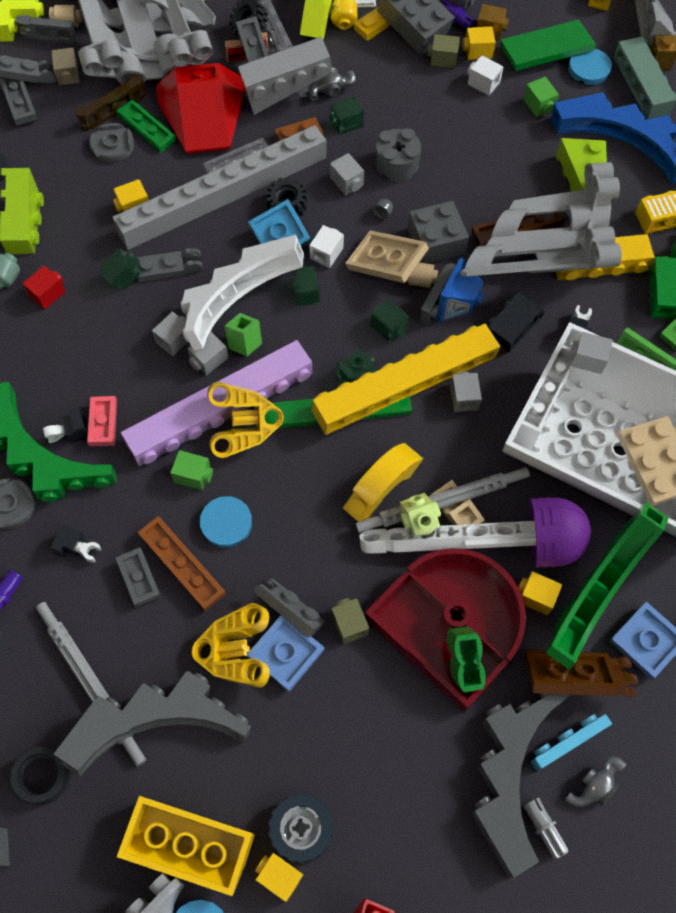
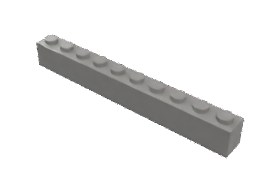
M316 125L113 216L117 233L127 250L268 186L274 180L275 182L278 181V178L283 179L326 159V139Z

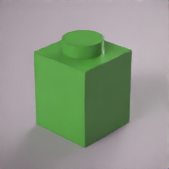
M543 77L527 84L523 100L534 115L539 117L552 112L559 94L548 79Z
M239 313L225 325L228 349L248 357L262 344L259 320Z
M179 450L171 470L173 482L203 491L205 484L210 483L213 475V468L210 466L209 458Z

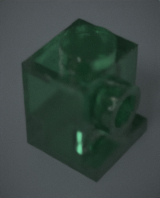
M303 266L296 269V278L292 279L296 306L320 303V289L315 267Z
M360 349L344 360L340 359L337 361V374L344 383H352L365 373L375 372V359L370 353L364 354Z

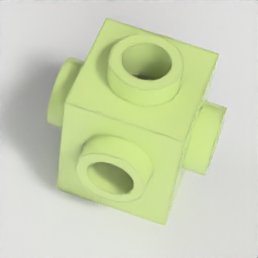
M425 493L412 496L400 502L403 513L400 514L405 529L410 528L415 536L427 535L433 529L440 527L438 517L441 516L439 506L436 501L432 502Z

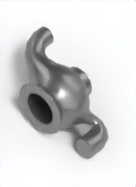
M332 67L331 73L320 78L312 86L309 93L310 99L312 101L316 100L318 92L332 97L338 95L343 86H351L356 82L354 71H348L346 76L342 77L338 70Z
M609 756L605 759L600 770L596 771L592 768L583 778L582 782L585 784L582 794L576 796L571 792L565 801L575 807H584L600 801L602 806L620 785L615 784L614 773L616 771L620 773L627 763L618 756Z

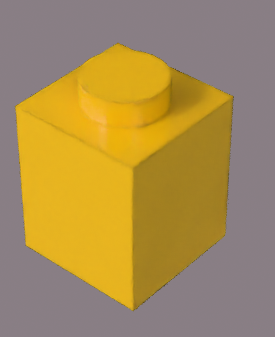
M493 27L467 28L466 37L462 40L463 51H466L468 60L479 59L481 56L488 59L493 58L496 43Z
M139 179L114 188L116 198L113 199L117 212L127 211L149 201Z
M532 571L528 579L522 578L518 588L525 606L548 616L555 605L562 584Z
M274 853L270 858L265 855L255 870L259 874L256 881L285 902L288 901L303 877L302 873Z

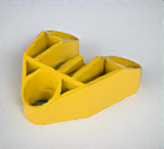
M218 381L212 383L207 390L209 401L217 407L255 406L253 410L232 411L231 420L233 426L256 424V427L231 429L215 433L212 436L209 446L217 457H228L261 444L283 422L284 416L282 411L255 390ZM219 387L224 388L227 393L226 398L220 402L215 401L212 397L213 391ZM275 410L278 414L276 422L272 424L266 423L264 419L266 412ZM219 439H226L229 443L228 448L224 452L215 450V443Z
M251 603L214 621L194 643L192 657L215 677L252 687H264L270 675L268 665L258 659L228 660V658L247 656V652L250 651L246 639L229 642L228 640L252 637V635L264 631L269 622V612L266 608L256 603ZM260 611V619L254 624V618L257 612ZM209 644L211 652L207 658L203 659L201 657V650L205 645ZM259 666L261 669L260 676L254 680L256 668Z

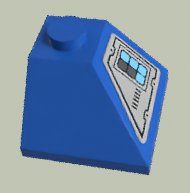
M459 259L440 295L436 321L438 322L470 314L474 306H479L484 297V293L481 292L483 281L478 275H460V272L467 264L465 259Z

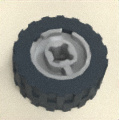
M303 793L294 796L290 795L285 800H281L271 813L268 824L269 838L274 849L284 859L298 864L309 863L318 859L328 849L333 837V820L330 811L320 799H316L309 794L304 795Z

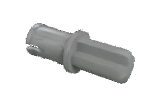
M538 797L524 805L523 808L537 830L535 832L536 835L540 834L552 857L559 859L567 854L568 849L554 826L557 823L551 820L540 798Z

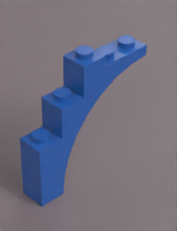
M604 92L554 103L550 119L557 134L572 132L595 133L624 141L650 157L664 172L671 184L676 183V143L673 142L676 136V125L672 122L669 115L644 120L643 113L639 111L636 104L612 108Z

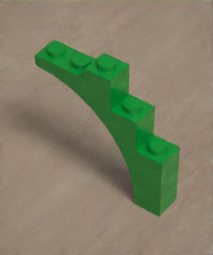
M676 240L671 247V258L666 256L655 257L649 269L651 318L675 319Z
M9 382L0 383V451L7 448V466L14 475L29 476L33 473V492L39 501L55 502L57 499L65 498V489L67 488L69 490H81L83 487L105 488L110 484H117L116 473L112 465H90L70 461L51 453L37 444L22 426L17 411L15 391Z
M646 501L608 544L603 558L584 579L578 594L561 612L554 627L556 631L545 653L569 670L574 666L590 633L615 593L647 550L664 532L669 519L668 516Z

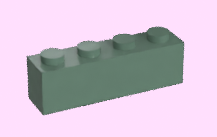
M643 37L620 41L614 55V60L646 120L671 115L676 104V94L668 84L666 76L663 75L658 61L653 57L649 45L646 44Z

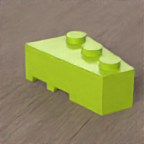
M561 138L556 158L561 162L563 175L567 177L570 183L571 192L586 190L584 177L586 165L607 162L606 141Z
M1 168V176L6 181V190H1V198H6L5 211H1L0 241L6 253L35 254V247L39 244L38 225H41L42 222L40 207L44 205L43 194L39 192L30 168Z

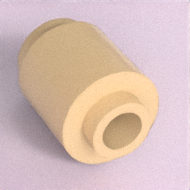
M55 5L49 8L50 19L72 21L74 27H78L79 23L82 22L81 10L77 9L76 5Z
M419 262L405 282H409L408 285L431 288V284H435L437 280L438 270H434L433 264Z

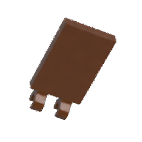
M526 650L525 662L533 693L619 696L621 692L624 697H636L634 687H627L629 685H638L639 682L636 675L628 674L627 670H621L622 668H631L632 666L630 659L627 657L610 658L608 653L581 652L576 663L569 670L545 653L546 651Z

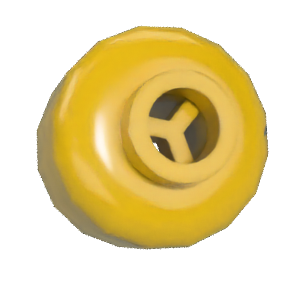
M334 0L332 2L331 22L334 26L342 30H347L354 26V23L357 22V3L355 0Z

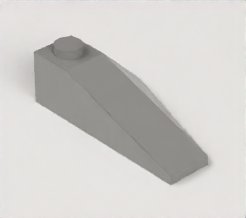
M635 0L640 34L649 47H651L655 35H676L671 19L658 0Z

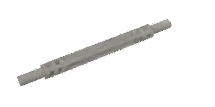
M527 467L506 474L501 472L428 497L432 502L436 501L439 509L505 488L509 483L530 477V473ZM398 506L379 512L378 516L355 523L358 533L382 525L387 527L402 522L400 516L403 513L402 507Z
M46 602L37 605L36 609L48 627V634L91 701L94 702L98 695L106 700L109 695L62 622L57 621ZM134 735L118 744H123L138 767L146 761V758L132 738Z

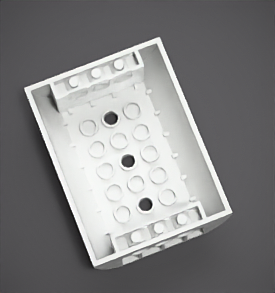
M569 322L509 435L503 452L633 516L645 501L647 503L649 501L627 455L621 456L616 454L613 447H622L617 437L619 431L665 416H669L676 430V371L612 342L609 360L602 374L572 367L573 356H570L569 352L573 340L578 341L581 332L596 334ZM567 425H577L579 427L580 432H570L567 428ZM676 499L653 506L669 517L664 531L676 537Z

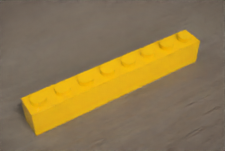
M486 324L478 327L472 326L463 334L449 336L438 345L431 344L422 352L415 355L413 353L408 354L395 364L388 363L379 371L365 373L352 383L345 382L338 386L336 390L318 394L313 399L312 412L323 432L327 435L408 396L411 397L449 380L454 374L469 371L495 359L500 345Z

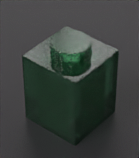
M356 96L331 104L329 120L332 127H336L341 135L364 127V110Z
M119 248L99 266L108 283L121 290L127 288L143 273L138 265V258L132 252L127 253Z
M388 298L371 313L370 325L391 343L396 338H401L406 334L409 316Z

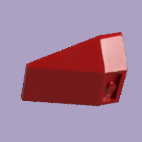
M220 63L183 66L172 69L156 85L157 99L161 111L185 153L229 150L244 99L241 76Z

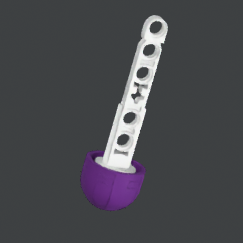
M547 497L530 499V521L446 525L433 529L427 535L417 536L414 535L410 528H393L387 531L386 529H371L362 532L359 537L361 550L365 553L532 545L535 568L568 565L579 559L589 545L591 527L586 514L579 506L566 499Z

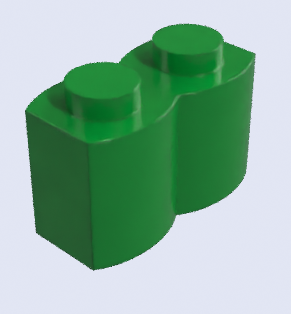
M468 626L449 629L446 642L448 651L452 656L450 660L452 680L463 692L482 690L485 686L486 675L484 667L480 662L482 657L480 637Z

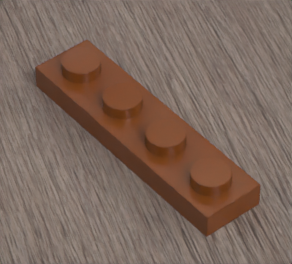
M159 516L138 531L139 536L205 612L226 595L225 590Z

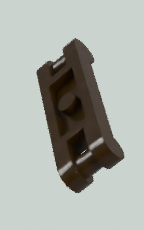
M134 74L130 77V81L93 103L77 107L75 113L79 119L81 130L89 131L117 115L116 111L132 99L136 103L146 97V90L143 86L142 75Z

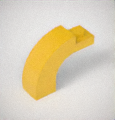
M405 443L393 447L359 480L353 488L354 493L343 509L358 522L369 519L386 495L401 481L411 477L423 458Z

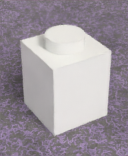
M481 56L468 69V85L489 96L501 81L503 66Z
M323 225L310 244V259L330 268L343 249L344 234L334 228Z

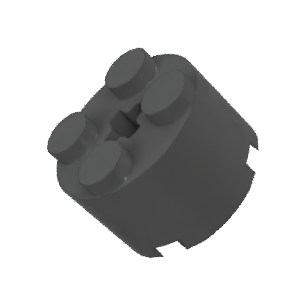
M410 128L385 130L380 133L376 143L375 168L381 176L383 174L388 177L387 180L392 182H403L412 178V175L418 171L421 143L415 132Z

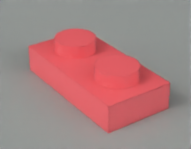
M116 396L90 397L87 440L89 446H115Z

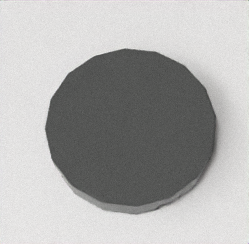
M119 123L101 125L97 128L98 131L90 135L89 144L92 154L103 162L115 163L122 161L134 149V139L131 131Z
M11 478L0 480V529H14L23 525L31 518L35 510V497L30 487L23 481L11 480Z

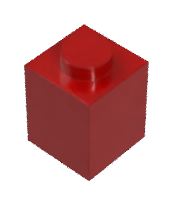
M45 266L22 283L28 296L44 310L66 292L62 284L64 280L55 270L51 272Z

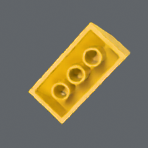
M139 796L117 857L233 896L255 835Z

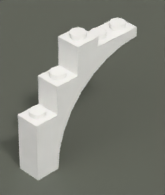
M293 235L244 248L239 263L214 269L213 278L209 284L185 290L183 300L181 301L182 311L187 318L185 328H183V335L185 340L190 342L194 351L204 348L207 336L216 321L239 298L274 277L303 267L304 253L297 236Z

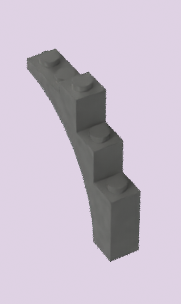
M186 671L167 698L164 697L166 694L155 685L149 687L143 683L123 711L120 710L121 705L114 699L107 697L105 700L98 695L55 751L54 756L57 762L81 777L89 766L113 745L139 732L162 726H199L222 732L244 743L250 734L251 726L248 725L249 721L241 714L234 713L233 715L225 710V705L220 700L211 697V699L207 698L210 693V685H208V680L199 673H194L193 675Z
M539 694L541 700L534 704L530 700L516 708L517 714L510 704L504 708L499 704L486 712L488 717L482 722L500 751L497 753L493 749L480 757L483 763L477 767L495 799L492 800L490 795L475 803L477 810L471 814L509 879L515 878L539 862L528 840L521 815L519 795L521 767L528 744L539 724L551 710L570 696L567 694Z

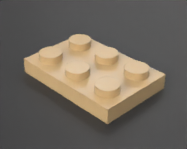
M370 230L345 264L348 270L405 283L429 248L424 241Z
M669 416L619 431L617 437L650 505L655 506L676 499V430Z

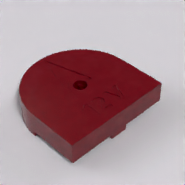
M452 548L428 553L414 561L365 612V619L459 708L466 712L516 654L525 632L526 612L518 586L502 566L478 552ZM458 615L460 619L459 621H454L451 619V616ZM468 626L481 639L482 657L480 662L484 667L486 675L485 686L482 690L463 692L452 680L450 674V660L452 656L448 651L446 642L448 630L452 628Z

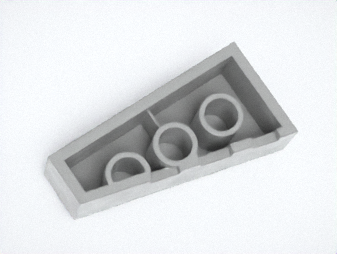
M322 37L238 66L245 93L254 115L332 72L330 56Z

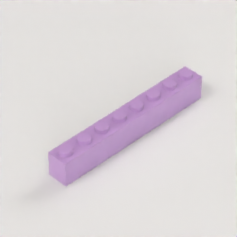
M298 340L218 382L255 390L268 399V397L276 393L286 391L292 384L308 379L313 374L312 361ZM208 386L122 431L121 434L137 464L141 466L152 463L165 452L176 450L180 444L188 440L197 439L204 431L221 426L225 420L231 418L232 411L246 410L249 407H217L213 405L207 397ZM221 387L216 388L212 393L213 399L218 402L223 401L226 398V390Z

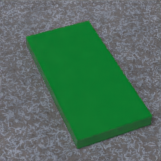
M579 20L501 39L500 46L514 69L518 71L594 51L596 43Z

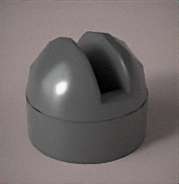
M380 199L373 207V212L381 219H387L393 211V205L389 199Z

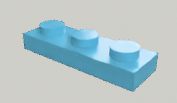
M594 714L581 722L583 728L578 732L574 733L571 728L557 737L560 741L559 744L551 748L547 743L534 752L536 758L530 761L535 771H539L612 725L607 715L605 714L597 718Z

